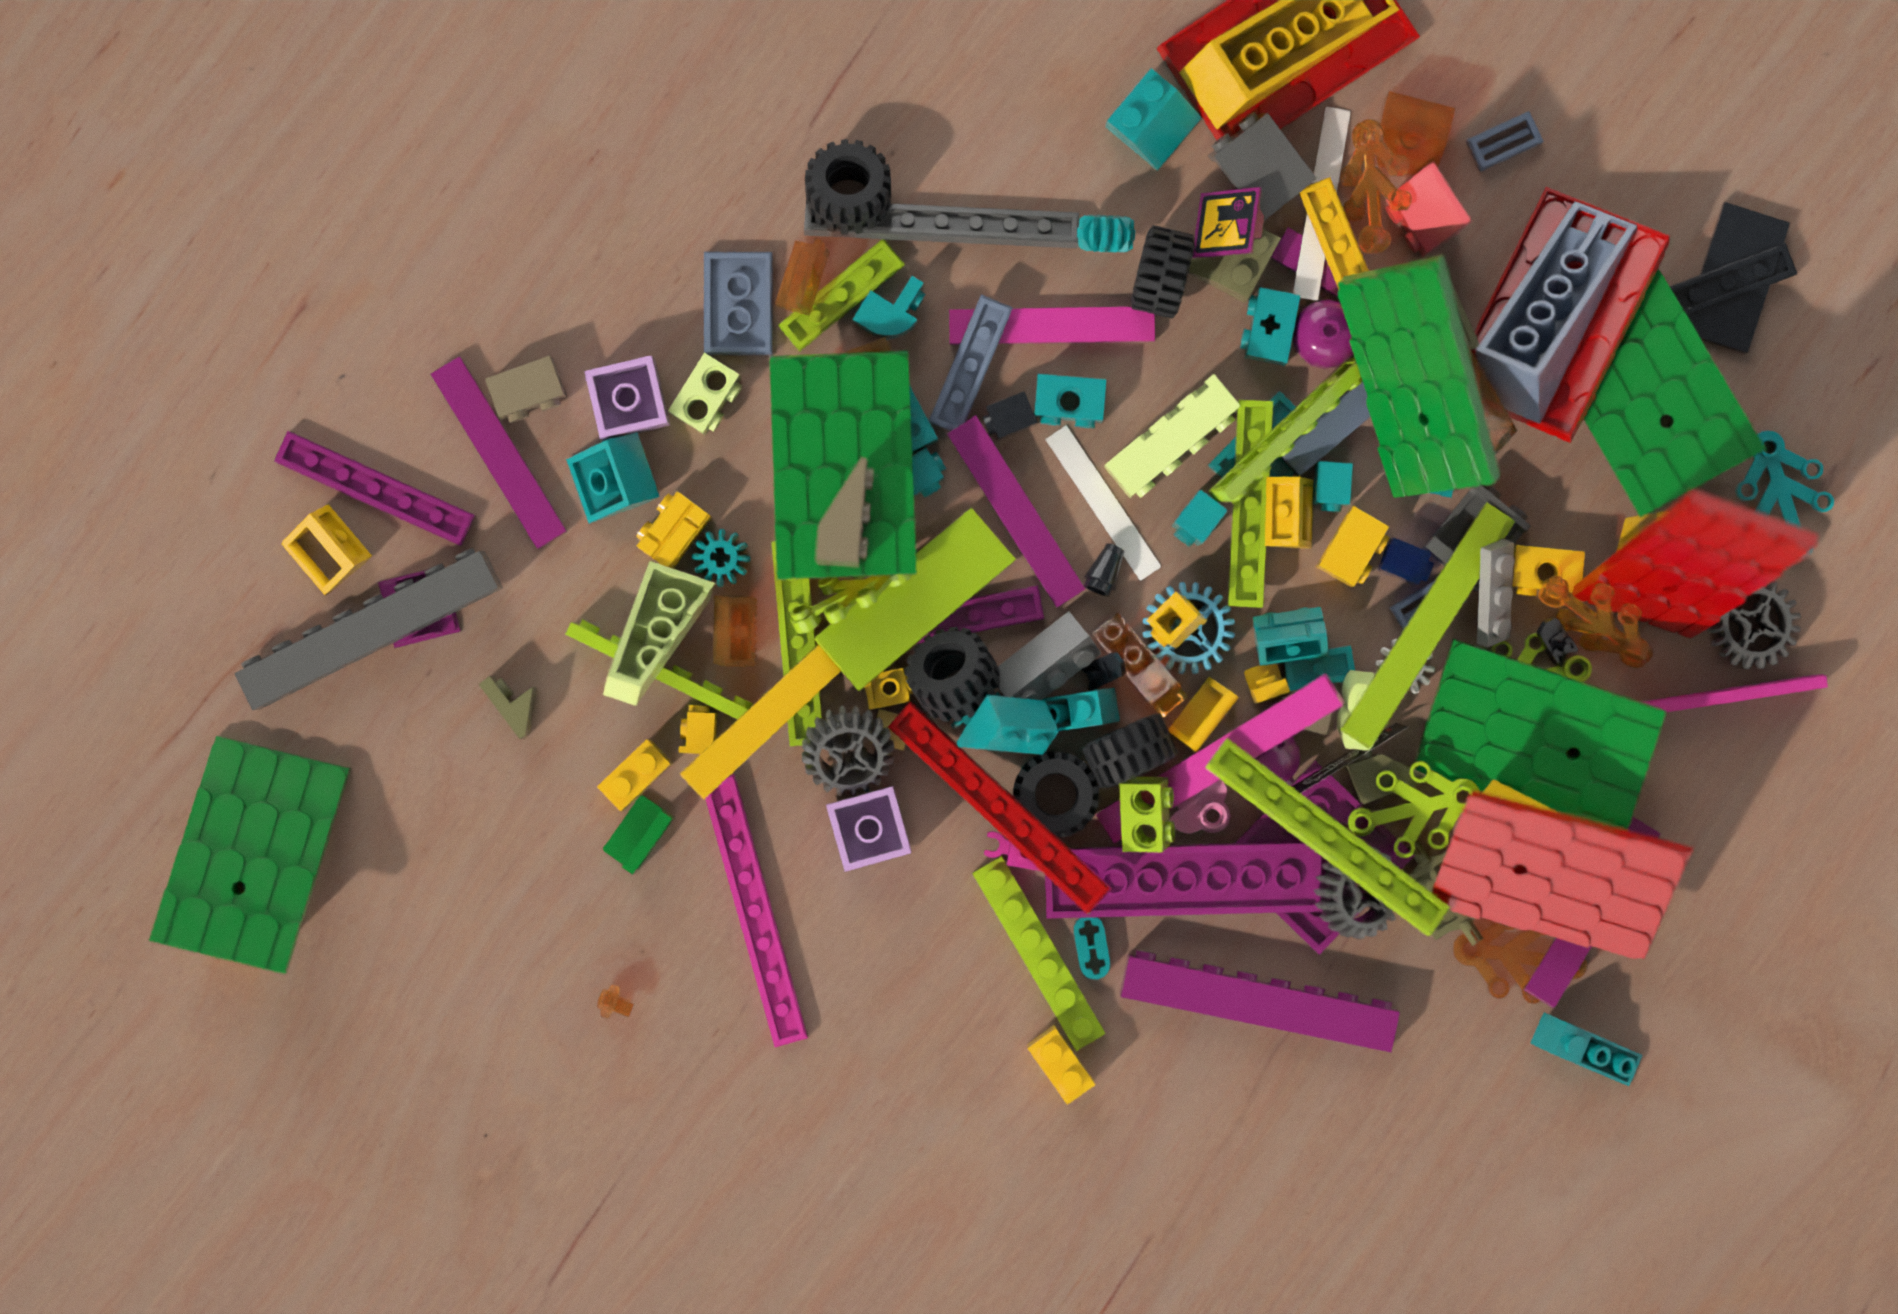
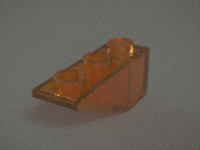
M1118 612L1091 633L1107 654L1113 652L1119 654L1125 663V676L1157 714L1162 715V718L1188 698L1176 679Z

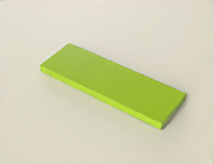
M970 508L916 553L917 574H912L908 581L899 586H887L878 596V600L869 607L861 608L857 602L847 612V616L843 620L829 625L814 640L854 687L860 691L1013 564L1016 559L976 512Z

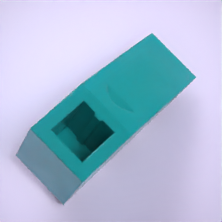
M1115 688L1050 697L1042 700L1046 702L1059 731L1120 721Z
M1543 1012L1530 1044L1555 1056L1627 1086H1630L1643 1056Z

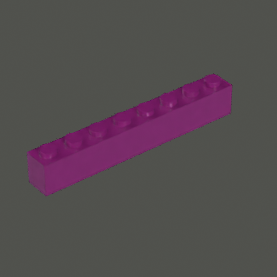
M1136 950L1135 956L1127 955L1119 994L1122 998L1392 1053L1400 1014L1398 1010L1392 1008V1002L1372 998L1371 1004L1358 1002L1359 995L1338 991L1337 997L1324 995L1325 988L1305 984L1304 990L1290 988L1291 981L1271 978L1270 983L1257 981V974L1237 971V976L1223 974V967L1204 964L1203 970L1189 967V960L1170 957L1169 963L1156 960L1157 954L1147 951Z

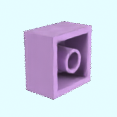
M652 355L584 371L599 437L603 441L636 432L642 433L671 426L656 361Z
M894 786L826 805L845 872L912 853Z

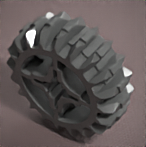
M1772 581L1766 588L1764 586L1752 593L1761 597L1758 603H1754L1749 611L1734 608L1721 616L1720 622L1716 623V626H1711L1707 629L1708 633H1718L1719 637L1713 639L1711 644L1712 646H1718L1723 643L1724 647L1719 652L1721 657H1726L1732 652L1730 664L1737 665L1742 659L1744 669H1750L1753 661L1757 669H1764L1766 659L1771 665L1778 663L1775 652L1782 657L1789 655L1784 644L1790 646L1797 644V641L1789 635L1790 632L1799 633L1801 631V627L1792 626V620L1800 619L1801 614L1790 613L1789 609L1795 607L1797 602L1795 600L1784 601L1789 593L1787 589H1782L1775 593L1778 585L1776 581ZM1770 603L1778 614L1779 629L1769 620ZM1757 616L1756 622L1764 629H1752L1751 633L1752 624L1744 617ZM1729 617L1739 627L1738 643L1734 641L1730 634L1728 626ZM1759 635L1774 639L1763 650L1757 652L1747 650L1749 644L1753 643Z
M842 705L837 715H834L828 709L826 720L816 717L814 720L815 727H808L806 730L808 738L802 740V749L804 751L801 753L802 762L806 764L805 771L808 775H813L812 778L815 785L823 783V788L827 793L835 787L839 796L844 793V790H850L853 797L857 792L856 789L860 787L868 793L870 782L879 786L881 782L880 775L888 776V765L893 764L894 761L893 753H891L894 750V742L890 739L891 733L888 727L883 728V720L880 717L873 719L872 712L869 710L860 715L857 706L852 709L851 713H846V709ZM864 736L875 745L873 754L867 752V748L863 746ZM822 748L828 750L829 755L833 757L832 766L827 764L820 756Z
M1372 847L1375 851H1377L1379 854H1381L1383 857L1390 861V856H1388L1385 853H1380V851L1377 848ZM1322 864L1326 873L1324 876L1319 875L1316 877L1322 883L1321 888L1314 890L1316 895L1321 896V899L1314 905L1318 909L1323 910L1320 918L1323 921L1329 922L1328 927L1331 930L1337 931L1344 937L1349 938L1351 936L1356 939H1364L1365 936H1377V930H1388L1386 920H1397L1391 908L1333 864ZM1365 907L1370 908L1362 916L1353 919L1357 913H1361Z

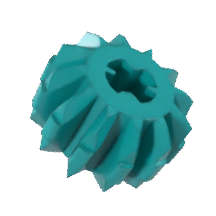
M1084 215L1079 219L1077 238L1078 246L1081 249L1093 252L1114 253L1128 252L1133 249L1136 229H1134V220L1130 217L1119 215Z
M719 529V540H715L714 535L710 531L706 532V538L710 544L707 546L698 540L696 546L704 550V553L692 554L693 560L704 561L703 564L695 568V572L699 574L708 569L709 572L704 578L708 581H712L716 574L718 587L724 586L725 575H727L731 584H736L737 579L733 572L736 570L741 575H746L747 573L745 568L738 566L739 562L747 563L751 561L750 556H739V552L748 548L747 543L743 542L734 547L739 534L734 532L727 542L725 529ZM718 549H724L725 554L731 557L729 563L724 562L725 567L719 568L718 562L712 559L714 553L719 554Z

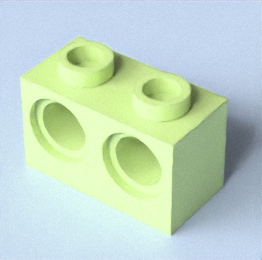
M704 353L668 412L706 435L709 429L714 432L724 417V414L720 412L727 400L732 403L742 389L743 385L738 383L741 376ZM713 373H722L726 377L725 386L717 391L711 390L708 387V378ZM698 401L706 403L708 407L707 415L700 420L691 418L689 413L691 405Z

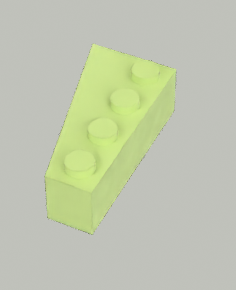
M1213 374L1198 390L1190 393L1170 413L1168 412L1160 418L1148 431L1141 434L1106 463L1104 468L1129 498L1135 494L1141 498L1156 486L1152 481L1161 472L1168 476L1183 464L1179 458L1184 453L1190 450L1194 455L1209 442L1205 436L1216 428L1221 433L1235 421L1232 414L1236 412L1240 405Z
M649 561L607 676L603 695L635 706L638 704L710 602L715 585L714 582Z

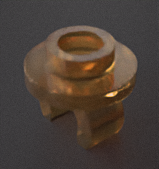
M613 984L608 990H602L597 1002V1008L601 1009V1017L606 1019L611 1016L613 1011L629 1017L634 1006L629 999L619 996V986Z

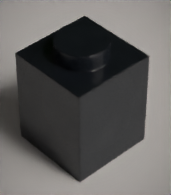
M1025 391L986 406L988 414L982 417L989 435L996 433L998 440L1037 426L1036 418Z

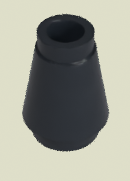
M1106 543L1104 549H1102L1085 574L1086 582L1084 587L1095 594L1109 597L1111 591L1116 590L1125 551L1118 546Z

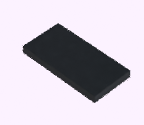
M1722 203L1699 275L1784 243L1790 222L1731 203ZM1781 252L1699 282L1697 288L1702 291V298L1698 302H1692L1690 308L1772 277ZM1759 263L1765 265L1767 269L1766 274L1760 278L1755 277L1752 273L1753 267ZM1725 276H1731L1735 282L1734 286L1729 290H1725L1720 286V281ZM1770 285L1692 314L1688 318L1701 340L1747 354Z

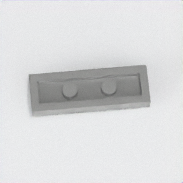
M1505 539L1481 547L1477 644L1487 648L1510 638L1514 542Z

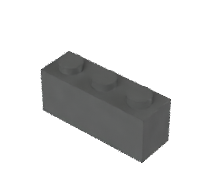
M1068 611L998 666L1000 671L998 689L1004 697L1043 700L1054 690L1063 686L1068 679L1081 669L1090 665L1102 653L1087 632Z

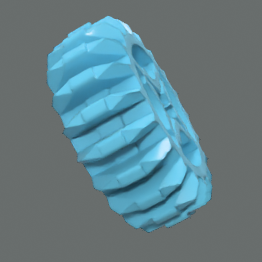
M1181 582L1178 587L1180 594L1188 600H1195L1204 604L1199 612L1206 619L1211 613L1213 614L1216 621V636L1213 643L1211 644L1202 632V625H1200L1196 629V635L1201 641L1192 635L1185 640L1192 641L1204 651V653L1198 656H1180L1172 652L1175 649L1168 644L1163 647L1156 640L1154 643L1148 644L1146 648L1148 651L1156 647L1159 648L1161 652L1154 657L1156 662L1161 661L1164 656L1169 658L1165 669L1170 670L1174 662H1178L1179 674H1184L1186 664H1190L1192 674H1198L1199 668L1197 663L1202 662L1205 670H1210L1212 667L1208 658L1212 657L1219 663L1223 658L1216 652L1218 648L1226 652L1231 649L1228 644L1222 641L1223 638H1234L1235 633L1225 631V626L1235 624V620L1223 619L1222 614L1231 611L1230 606H1224L1221 609L1217 607V604L1223 599L1221 594L1210 600L1208 597L1212 592L1211 587L1207 586L1201 595L1198 594L1199 583L1194 582L1191 592H1187L1185 582ZM1171 586L1166 587V593L1169 597L1174 593V589ZM1160 594L1154 597L1160 605L1166 601ZM1148 605L1146 609L1150 613H1154L1158 608ZM1143 618L1142 623L1145 625H1150L1146 621L1148 618ZM1179 619L1174 621L1175 628L1181 623ZM1151 631L1143 632V638L1152 637Z

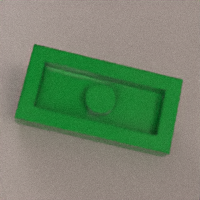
M641 795L607 841L603 851L621 863L622 868L633 875L638 871L675 817L644 795Z

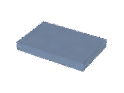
M704 252V353L707 355H773L772 252Z

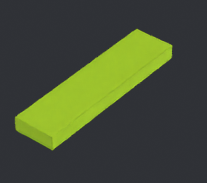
M882 239L778 324V326L797 350L801 352L867 297L870 290L873 292L900 271L905 264L889 244Z

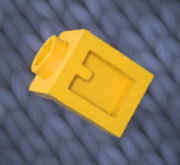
M1277 664L1258 665L1244 671L1254 703L1290 692L1286 678L1282 679Z

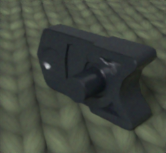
M1550 617L1541 622L1536 634L1546 649V653L1552 663L1562 667L1566 655L1570 652H1577L1579 649L1557 618Z
M1116 652L1092 661L1090 665L1081 669L1087 674L1089 679V691L1112 682L1126 673L1125 663Z

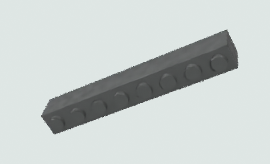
M474 548L466 550L455 556L456 563L446 568L443 563L436 565L424 572L426 578L414 583L413 579L406 580L394 587L396 593L386 598H383L382 594L376 595L363 602L364 609L354 614L351 609L333 617L334 624L324 629L321 624L314 626L302 633L304 639L292 644L291 640L284 641L271 648L274 654L264 659L257 655L242 662L243 669L234 674L251 709L260 710L503 589L486 552H475Z

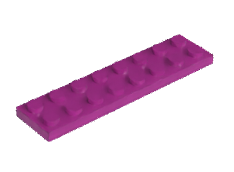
M1304 842L1170 845L1164 852H1122V847L1070 848L1112 888L1090 914H1086L1045 875L1047 919L1323 912L1322 909H1318L1314 905L1321 899V896L1316 895L1314 892L1315 889L1321 888L1322 883L1316 878L1322 875L1321 855Z

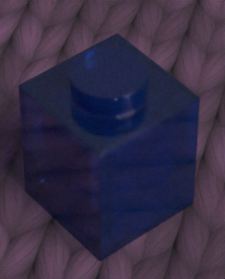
M1393 537L1389 539L1377 571L1416 586L1419 585L1421 580L1426 582L1431 573L1434 563L1429 561L1432 553Z

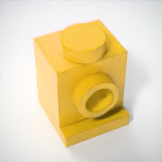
M1175 591L1146 621L1154 628L1150 634L1163 647L1168 644L1178 648L1200 625H1204L1208 620L1185 596ZM1176 619H1181L1182 623L1174 630L1173 622Z
M904 668L882 672L865 686L869 710L911 702L909 695L914 693L908 686ZM888 681L894 682L897 687L896 692L892 695H887L883 690L884 684Z
M689 705L687 719L681 718L680 739H686V746H679V753L701 754L716 740L717 713H709L710 706Z

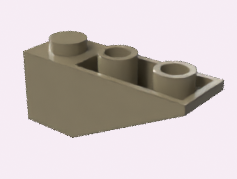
M867 458L860 459L819 523L816 549L817 564L859 567L860 558L866 559L868 538L861 537L862 524H869L871 503H864L865 489H872L874 471L873 468H867Z

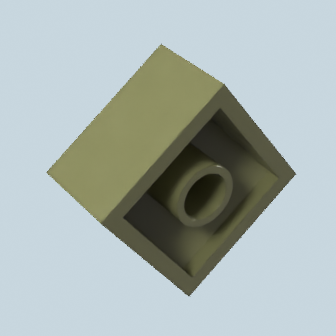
M1262 229L1261 239L1254 240L1253 253L1192 258L1189 274L1246 303L1281 238Z

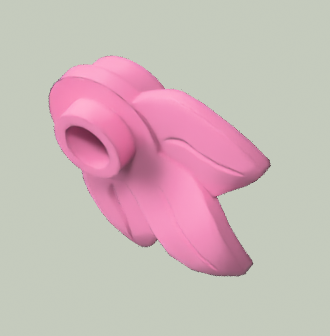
M1220 779L1177 805L1180 810L1176 811L1170 818V821H1174L1175 828L1180 832L1189 834L1201 829L1209 833H1217L1224 830L1230 821V811L1224 803L1227 794L1225 783ZM1211 809H1215L1219 813V818L1216 822H1209L1206 818L1207 812Z

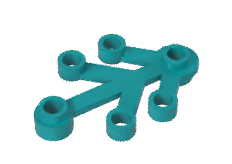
M1767 430L1757 434L1763 445L1766 441L1773 443L1774 451L1771 454L1762 451L1753 456L1754 460L1744 480L1739 482L1735 488L1737 498L1742 501L1754 499L1758 494V486L1756 484L1765 468H1767L1770 482L1754 512L1769 516L1777 500L1784 522L1802 528L1791 495L1810 504L1816 512L1823 513L1831 510L1834 506V498L1830 493L1824 491L1818 493L1785 476L1781 463H1784L1799 470L1805 479L1814 480L1823 474L1824 468L1822 463L1817 459L1807 460L1785 449L1784 439L1777 432ZM1809 463L1817 467V473L1814 476L1807 473L1806 468ZM1744 484H1748L1752 488V494L1749 497H1745L1741 493V488ZM1820 496H1824L1828 500V504L1824 509L1820 508L1817 504V499ZM1812 548V549L1810 550L1808 556L1811 555V553L1813 552V549H1814V548Z

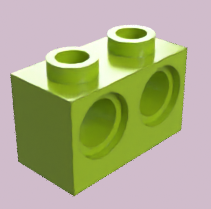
M1134 777L1120 783L1122 852H1164L1171 845V842H1174L1175 824L1174 821H1170L1169 808H1172L1174 803V792L1172 787H1168V777ZM1142 790H1147L1153 794L1155 798L1154 805H1149L1142 800ZM1143 824L1151 825L1155 829L1156 838H1149L1143 833Z

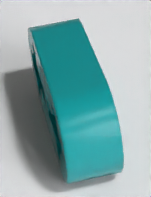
M1098 917L1078 918L1073 926L1079 966L1087 978L1098 980L1103 978L1110 969L1105 929ZM1090 920L1093 926L1098 925L1099 931L1093 933L1094 944L1088 945L1085 934H1079V929L1084 927V921ZM1090 949H1096L1098 959H1104L1105 961L1104 965L1099 966L1098 973H1093L1091 968H1085V962L1090 961Z

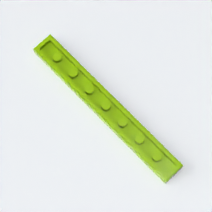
M1488 502L1483 505L1340 728L1342 732L1368 749L1373 746L1479 580L1481 547L1505 539L1516 521Z
M1228 738L1224 740L1205 766L1206 769L1426 936L1432 935L1450 909L1447 904Z

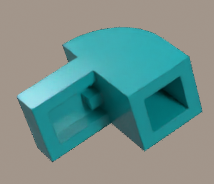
M911 276L895 304L890 303L870 290L852 319L853 323L870 334L884 339H894L909 333L918 321L908 312L910 309L916 311L925 298L926 294L922 292L924 283Z

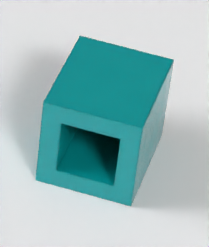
M1322 461L1315 463L1313 504L1321 505V511L1341 512L1342 506L1350 505L1353 463Z

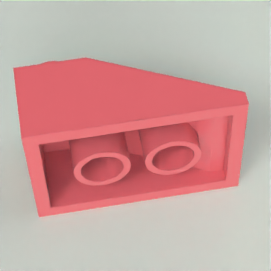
M1434 163L1428 165L1386 199L1388 206L1385 208L1388 215L1395 224L1401 223L1407 232L1404 238L1408 246L1414 253L1419 251L1422 257L1456 236L1471 222V219Z

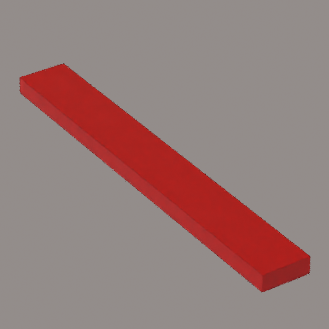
M909 702L891 722L888 728L1086 914H1090L1112 888L963 748L958 747L957 743L915 703Z

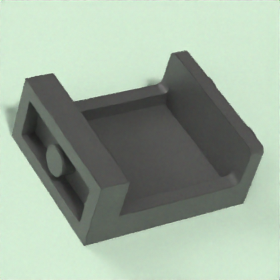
M1253 112L1238 124L1241 129L1230 137L1227 133L1212 144L1214 151L1208 157L1211 161L1217 163L1236 190L1262 188L1259 208L1264 215L1265 221L1317 178L1268 113L1257 115Z
M1491 485L1475 486L1468 490L1422 549L1441 565L1445 566L1486 502L1516 521L1505 537V540L1512 541L1515 544L1521 535L1528 531L1531 525L1525 521L1528 516L1521 509L1513 504L1507 507L1499 500L1501 494ZM1480 578L1472 590L1479 591Z

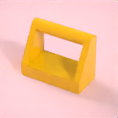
M1266 477L1265 546L1311 549L1313 480L1303 477Z
M329 504L310 513L281 543L325 596L331 593L372 557ZM309 530L342 568L331 580L326 577L297 542Z
M1208 677L1168 728V731L1193 752H1197L1239 697L1217 681Z

